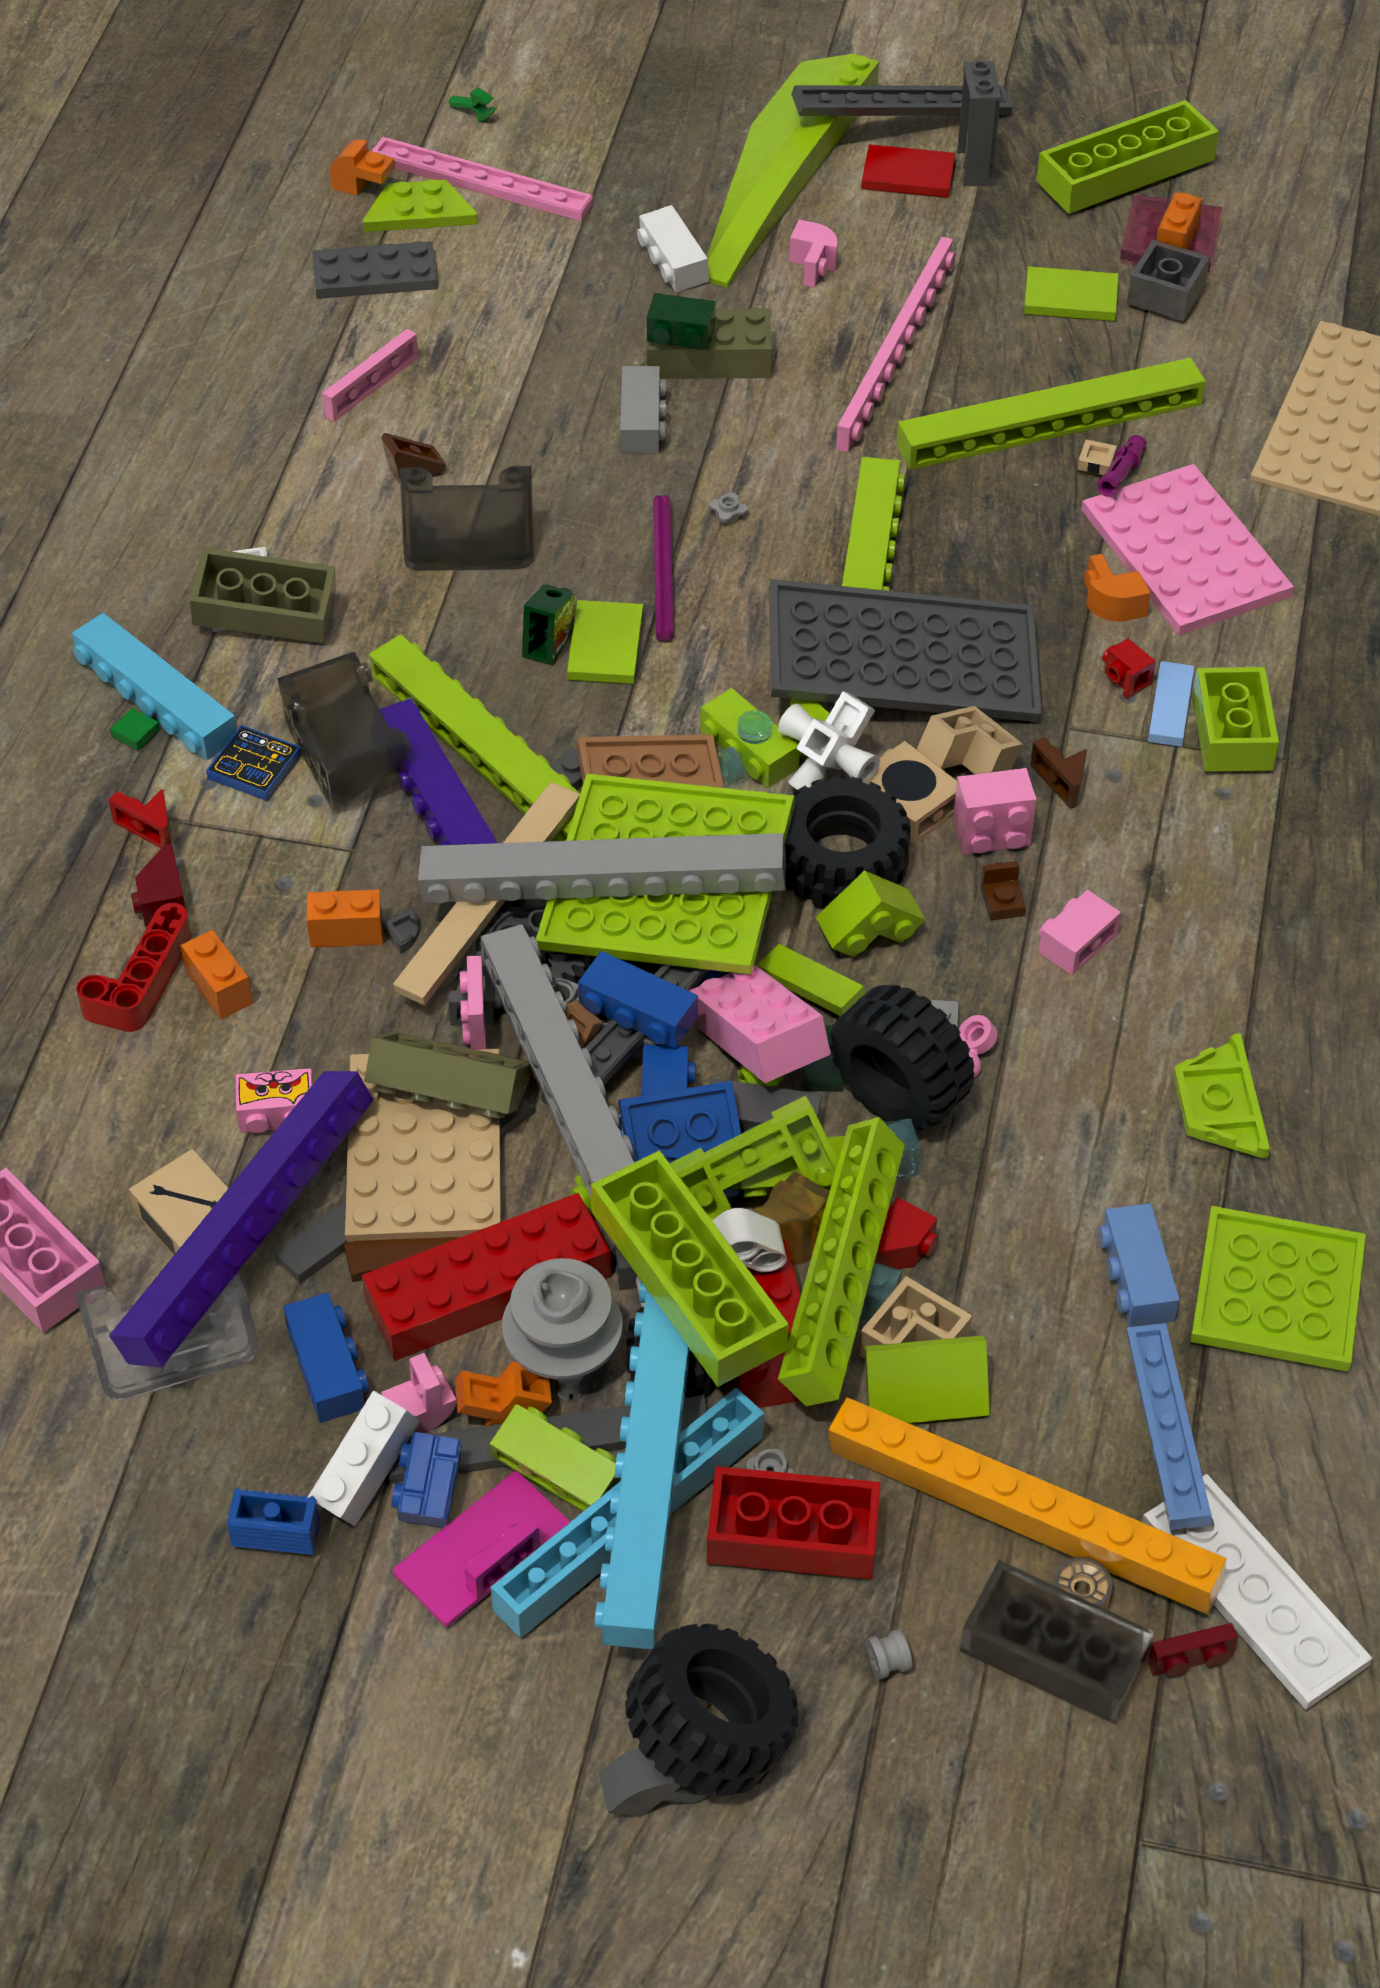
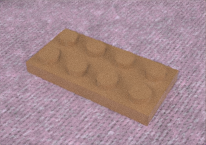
M713 735L578 737L576 749L583 783L588 773L724 788Z

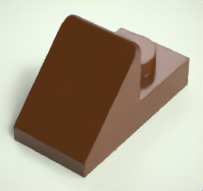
M384 433L381 437L389 468L401 487L405 486L414 470L421 473L430 472L440 475L446 467L445 462L433 445Z
M1045 737L1033 742L1030 766L1070 810L1077 806L1085 770L1087 749L1064 759L1062 752L1058 748L1053 747Z

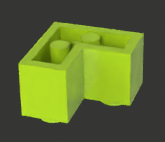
M865 870L815 917L831 948L854 958L868 947V944L878 935L902 943L911 937L915 930L926 921L909 889Z

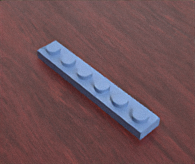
M1166 1323L1128 1327V1346L1170 1530L1211 1525V1510Z

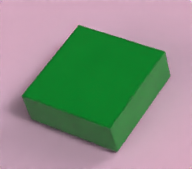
M132 708L110 728L113 738L138 751L160 731L158 721Z

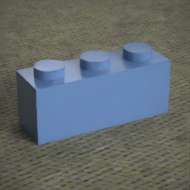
M1151 1203L1106 1209L1103 1225L1098 1226V1239L1101 1248H1107L1108 1251L1107 1271L1109 1279L1111 1281L1116 1280L1117 1283L1116 1303L1119 1313H1125L1129 1327L1175 1322L1180 1300Z

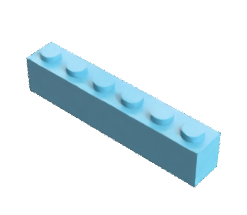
M101 613L72 632L75 647L73 648V653L76 659L82 665L87 664L92 668L103 682H109L117 688L123 698L126 700L131 699L136 703L148 717L152 716L161 723L168 734H174L181 739L191 752H197L204 759L209 760L224 748L237 731L235 715L105 613Z

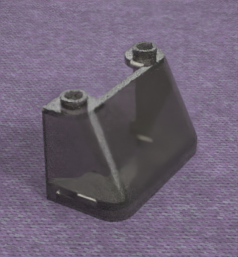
M511 466L504 469L499 475V485L433 486L432 474L423 468H400L404 561L408 568L417 571L523 569L533 563L534 502L532 466Z
M354 651L277 678L283 714L289 732L296 745L301 747L302 757L332 811L349 804L408 759L407 752L412 750L410 740L405 731L399 732L397 727L389 728L369 691L368 683L373 681L369 666L366 662L361 663Z

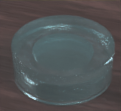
M761 711L745 712L738 719V736L749 744L766 742L772 734L771 718Z
M730 746L720 750L717 756L724 779L729 783L743 779L744 768L736 749Z

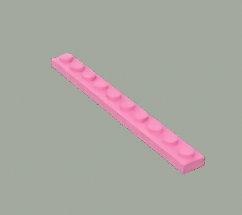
M941 237L847 407L837 427V450L849 452L854 441L858 442L860 440L865 421L869 422L871 420L875 402L881 401L886 382L890 383L893 379L895 365L897 363L901 364L903 361L906 345L912 344L917 325L921 326L924 322L926 308L932 307L937 288L941 289L943 287L947 270L951 271L954 266L956 253L952 252L953 239Z

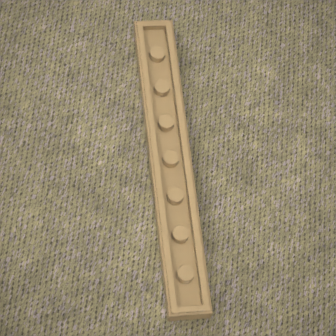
M550 782L503 843L552 841L575 812L580 794ZM506 900L456 902L393 983L394 991L425 1006Z

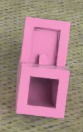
M799 219L790 237L789 262L803 264V285L815 287L820 276L824 277L827 270H836L837 237L831 229L824 225Z
M425 1353L409 1358L411 1380L382 1391L381 1395L420 1419L414 1432L427 1433L439 1426L450 1416L456 1406V1397L441 1369L437 1365L431 1367Z

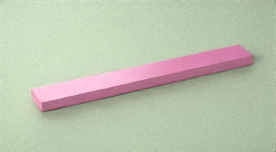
M382 137L372 150L373 152L395 158V169L434 180H447L451 185L579 221L584 219L594 205V196L386 137Z

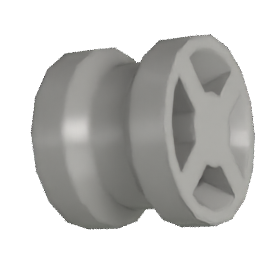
M900 1629L890 1631L887 1637L881 1639L876 1636L866 1639L867 1656L873 1673L878 1680L887 1678L891 1671L899 1670L906 1672L912 1669L910 1649Z

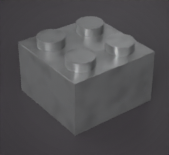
M1153 239L1131 273L1127 304L1184 321L1205 287L1210 257Z

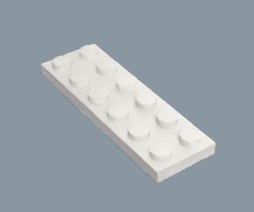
M1205 1474L1202 1477L1212 1515L1211 1525L1170 1530L1164 1502L1145 1513L1142 1522L1227 1558L1225 1580L1213 1605L1229 1623L1233 1624L1234 1629L1302 1707L1307 1710L1369 1667L1373 1658L1209 1475Z

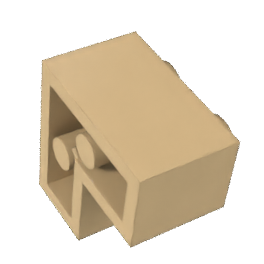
M971 706L932 715L916 750L941 769L963 764L975 775L1011 770L1023 744L977 707Z
M905 1276L861 1330L859 1356L865 1359L864 1346L970 1337L972 1315Z

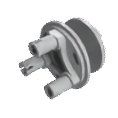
M551 1259L532 1266L515 1283L511 1299L504 1311L502 1334L508 1352L520 1366L533 1374L555 1379L557 1381V1394L561 1400L569 1401V1394H572L573 1400H577L582 1395L581 1380L584 1375L604 1365L619 1346L623 1326L622 1315L616 1300L611 1295L608 1283L596 1269L586 1263L573 1259Z

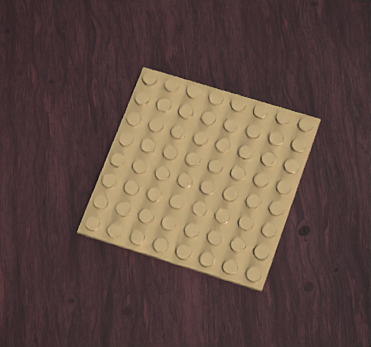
M1319 322L1251 473L1250 480L1380 516V336L1339 326L1335 323Z

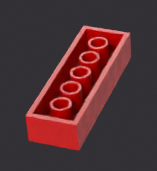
M576 1193L363 1274L362 1282L365 1302L393 1360L397 1361L502 1320L506 1306L511 1299L515 1283L525 1271L540 1262L560 1258L573 1259L592 1266L605 1279L610 1278V1250L580 1194Z

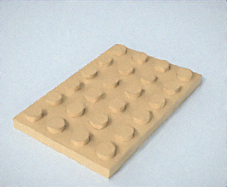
M499 1049L481 1050L485 1052L499 1054ZM369 1054L350 1055V1071H358L364 1082ZM364 1082L374 1101L348 1132L345 1239L347 1243L363 1240L463 1237L501 1222L500 1118L483 1115V1108L469 1106V1110L450 1108L446 1106L447 1100L434 1097L433 1102L415 1100L410 1098L411 1092L398 1090L397 1094L379 1092L375 1090L376 1084Z

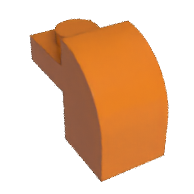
M353 140L347 144L331 164V188L358 196L369 181L383 184L395 169V158L369 151L367 140Z
M1102 553L1089 556L1088 570L1084 572V581L1088 589L1086 599L1088 609L1095 615L1110 621H1129L1147 617L1151 592L1139 570L1114 576Z
M513 1361L498 1378L463 1370L454 1378L457 1413L485 1418V1426L503 1424L516 1404L525 1409L530 1406L543 1413L552 1403L549 1378L531 1373L520 1366L518 1362Z

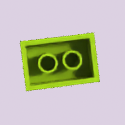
M1265 667L1197 668L1192 700L1204 772L1272 771L1279 739Z

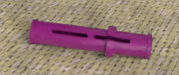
M1133 435L1128 439L1125 446L1118 449L1115 453V460L1097 482L1099 485L1097 489L1102 495H1114L1128 473L1138 466L1141 459L1140 456L1147 449L1145 447L1147 445L1145 438L1140 435Z

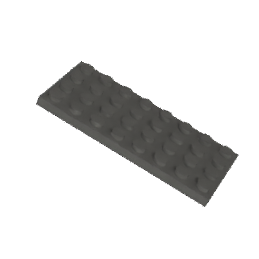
M776 579L770 580L768 593L771 697L836 703L844 691L852 694L865 704L874 707L945 713L975 706L990 718L1039 721L1042 713L1033 605Z

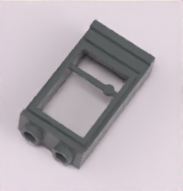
M978 60L975 62H964L957 153H965L963 186L993 185L992 172L994 171L993 164L995 161L1001 101L994 61Z

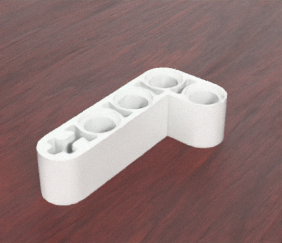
M744 1208L727 1210L712 1220L746 1267L760 1272H771L786 1264L787 1256L780 1227L776 1221ZM637 1276V1278H636V1285H637L638 1294H639V1288H640V1281H641V1280H640V1278Z

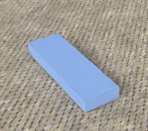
M1160 662L1148 742L1182 747L1194 666Z

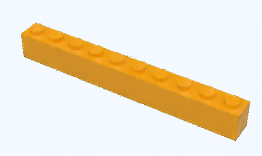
M846 1397L829 1428L831 1452L1070 1556L1075 1558L1086 1557L1098 1561L1108 1572L1207 1615L1225 1580L1227 1558L848 1397Z

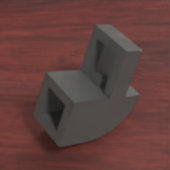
M639 1748L620 1756L599 1772L608 1813L642 1817L663 1800L697 1804L707 1795L696 1793L695 1787L688 1786L684 1788L674 1783L675 1778L667 1772L664 1775L654 1767L656 1763L650 1756L645 1758Z

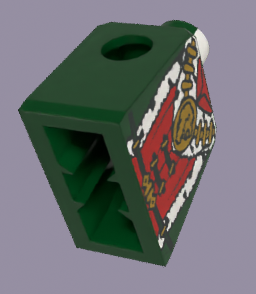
M548 584L542 585L524 604L522 657L554 665L573 631L576 597L570 589L558 588Z

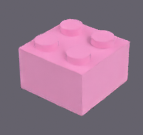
M1027 768L957 777L953 826L962 855L1003 849H1017L1031 845L1036 796Z

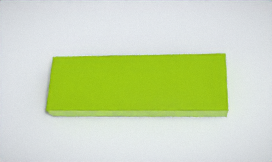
M778 944L756 965L788 990L839 1016L844 1014L865 995L863 985L781 944Z

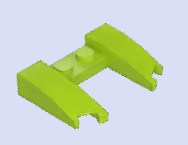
M806 1095L771 1112L772 1119L706 1152L699 1148L669 1163L711 1220L723 1212L732 1209L723 1192L724 1189L790 1156L793 1157L823 1217L826 1207L825 1199L829 1196L838 1159Z

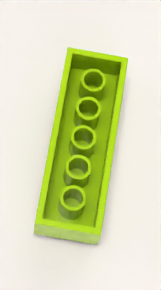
M1183 100L1040 152L1037 182L1070 214L1215 160L1219 130L1187 100Z
M660 1150L591 1184V1212L717 1387L787 1351L788 1322Z

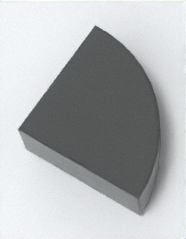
M414 908L382 923L384 933L401 954L411 948L417 940L419 925L418 916Z

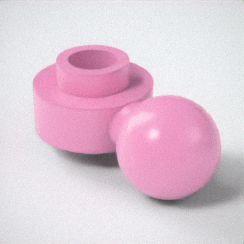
M974 1015L967 1018L959 1028L961 1032L959 1035L963 1041L967 1042L970 1048L969 1057H972L974 1061V1078L981 1071V1061L978 1054L990 1050L997 1040L996 1027L983 1015Z

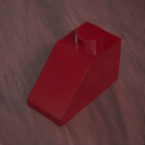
M172 843L165 844L135 877L138 892L131 893L135 914L142 913L145 927H148L160 906L167 903H178L185 907Z

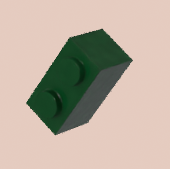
M654 293L647 314V341L708 350L715 328L716 301Z

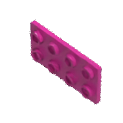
M514 1471L393 1568V1575L444 1627H449L491 1592V1586L569 1524V1520L519 1472Z

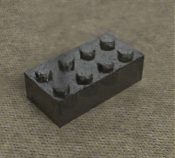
M998 1560L963 1627L960 1651L1116 1724L1149 1656L1155 1632Z

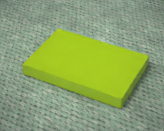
M1028 266L1024 314L1115 321L1118 273Z
M577 600L567 680L634 684L643 618V604Z
M984 1335L864 1346L867 1406L907 1423L990 1416L987 1341Z

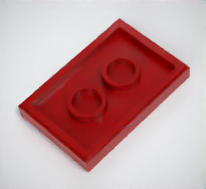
M869 144L861 189L947 198L950 193L955 153Z

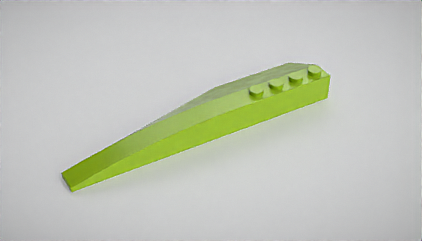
M847 54L800 62L751 124L707 254L710 283L726 288L729 287L857 118V116H799L791 95L794 86H878L879 61L864 55Z

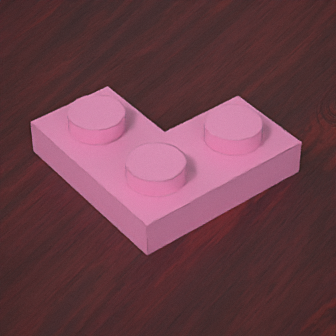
M467 956V971H460L461 994L468 993V1000L461 1001L463 1045H471L472 1049L484 1050L486 1049L482 956Z

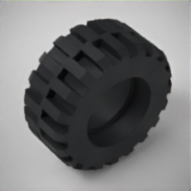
M842 776L831 777L830 781H824L822 778L813 781L810 787L804 785L794 792L795 807L785 842V885L791 891L795 889L796 896L804 901L807 899L812 900L814 906L824 908V905L828 906L864 870L895 884H900L906 875V868L908 867L911 825L903 805L899 802L896 803L897 798L887 790L882 792L881 787L871 781L869 784L862 782L861 778L852 777L851 780H843ZM832 835H848L864 841L868 846L856 851L839 852L827 849L816 841Z
M893 984L873 987L833 1024L830 1035V1051L834 1052L832 1056L834 1065L839 1068V1075L843 1082L848 1083L852 1089L851 1093L857 1099L860 1098L866 1104L865 1107L871 1113H877L884 1122L888 1124L894 1123L896 1128L902 1130L923 1131L931 1129L970 1093L975 1074L973 1072V1058L969 1057L970 1048L967 1042L961 1039L959 1035L961 1032L955 1024L952 1025L946 1018L948 1015L940 1008H935L931 1004L932 1001L927 997L916 995L915 990L908 987L901 988L900 985Z
M697 1624L681 1626L664 1634L661 1640L657 1641L630 1681L625 1701L626 1717L630 1719L628 1722L632 1737L639 1739V1750L645 1758L650 1756L656 1763L654 1767L663 1775L667 1772L674 1777V1783L684 1788L688 1786L695 1787L696 1793L711 1795L714 1791L717 1793V1796L745 1793L752 1790L756 1784H761L795 1738L796 1729L799 1725L796 1694L794 1690L789 1689L790 1679L785 1671H780L776 1667V1659L769 1652L764 1654L757 1648L759 1644L751 1638L745 1640L738 1636L739 1632L730 1628L719 1630L718 1626L714 1624H702L700 1627ZM696 1697L702 1698L718 1708L729 1722L710 1713L700 1704Z

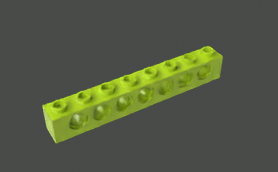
M880 1117L851 1124L847 1127L787 1344V1351H785L778 1380L805 1406L839 1400L905 1144Z

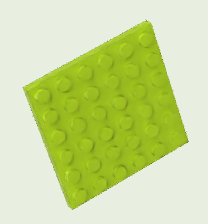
M587 773L566 841L783 833L785 845L795 807L794 795ZM773 891L699 893L695 895L664 894L660 896L632 895L624 897L553 898L547 901L536 941L539 950L598 956L602 951L623 960L751 975Z

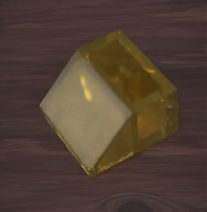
M795 1170L785 1181L780 1180L774 1186L769 1200L762 1207L757 1206L753 1210V1212L770 1218L779 1224L782 1240L787 1242L792 1265L808 1263L811 1260L830 1192Z

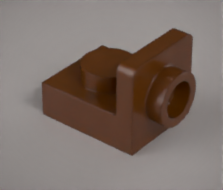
M1016 861L998 862L983 867L981 891L990 921L1025 916L1026 905L1018 882L1019 865Z

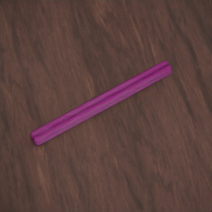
M657 495L653 499L656 638L660 642L664 640L669 642L674 638L671 501L667 495Z

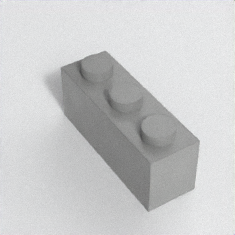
M622 366L621 453L659 454V441H665V421H659V419H665L666 400H660V398H666V379H660V366Z

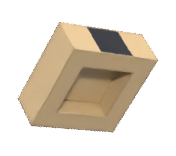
M1086 439L1079 457L1077 470L1104 475L1114 461L1117 446Z

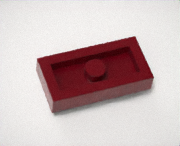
M1228 1623L1152 1642L1147 1663L1153 1677L1162 1674L1177 1676L1186 1672L1190 1667L1202 1664L1217 1666L1233 1656L1238 1636L1233 1624Z

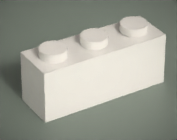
M672 205L639 216L640 229H637L639 243L642 247L646 246L652 263L654 265L658 264L665 283L669 282L677 293L709 282L708 258Z
M373 1391L307 1498L313 1495L318 1505L356 1527L400 1455L403 1443L408 1442L420 1419Z

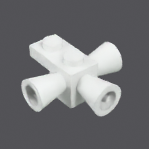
M844 691L841 693L826 721L812 718L799 704L789 707L780 719L778 731L780 734L800 741L796 749L809 758L790 778L788 783L797 790L804 785L810 787L813 781L822 778L825 780L829 767L838 770L843 769L851 778H861L862 782L867 784L877 772L880 758L854 746L875 709Z

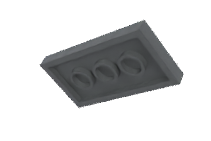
M432 241L364 247L355 246L339 249L327 248L312 251L317 299L437 289Z

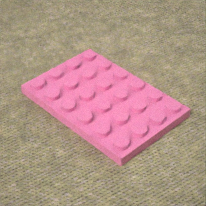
M1194 464L1119 488L1112 496L1101 494L1082 501L1081 511L1129 572L1139 570L1151 592L1150 600L1178 636L1293 595L1294 586Z

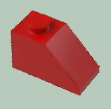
M897 1197L888 1209L871 1275L916 1267L924 1254L930 1256L939 1240V1235L936 1234L937 1217Z

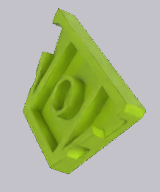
M434 179L417 182L401 181L387 183L363 219L364 232L478 225L477 212L447 180Z
M1241 1033L1230 1036L1229 1042L1217 1049L1211 1046L1200 1052L1196 1058L1187 1059L1174 1066L1173 1080L1187 1136L1260 1158H1268L1270 1146Z

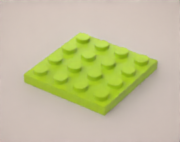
M1211 1206L1190 1342L1349 1372L1352 1362L1366 1234Z

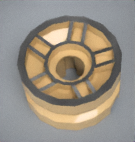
M1076 1557L1065 1561L1059 1566L1054 1576L1051 1591V1602L1055 1612L1062 1619L1072 1624L1088 1625L1097 1622L1105 1615L1109 1607L1112 1594V1578L1108 1570L1100 1562L1091 1558ZM1076 1588L1078 1591L1084 1593L1089 1591V1593L1087 1595H1079L1075 1592L1074 1589Z

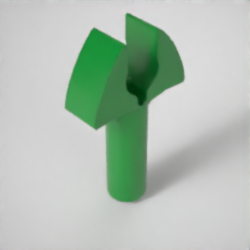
M478 87L469 93L471 98L454 95L449 98V105L451 107L474 110L478 122L484 121L497 110V108L486 106L494 98Z

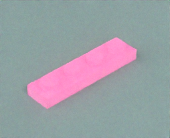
M406 329L376 353L370 355L368 359L356 368L350 370L348 374L336 383L329 386L322 393L325 417L335 422L418 358L416 333Z

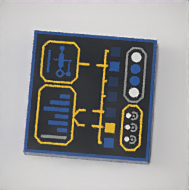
M240 725L207 768V779L268 801L302 755L301 747Z

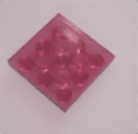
M1134 194L1120 259L1136 263L1140 261L1152 240H1156L1157 229L1171 199ZM1202 204L1199 227L1188 250L1209 256L1208 272H1210L1222 207Z

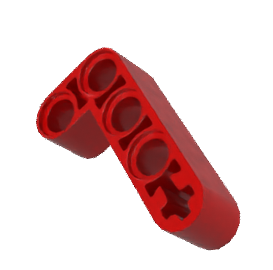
M167 903L157 909L118 980L93 974L85 976L77 983V996L81 1013L85 1020L126 1032L137 1031L144 1027L182 958L180 945L190 941L192 937L187 910L183 905Z

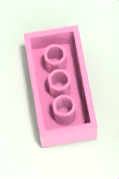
M755 964L751 975L731 972L720 978L708 979L701 986L689 990L698 995V1018L696 1020L698 1029L764 1083L831 1054L823 1016Z
M4 1168L0 1171V1289L44 1333L104 1290L106 1284L100 1261L7 1168Z

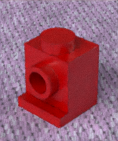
M1129 638L1117 645L1110 646L1103 653L1102 661L1106 663L1105 674L1112 682L1117 683L1124 689L1123 696L1126 699L1152 685L1156 661Z

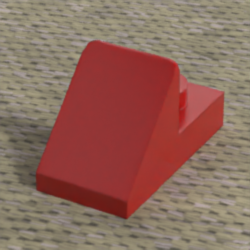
M163 789L146 805H143L137 798H130L119 791L108 799L114 824L159 848L171 843L168 811Z

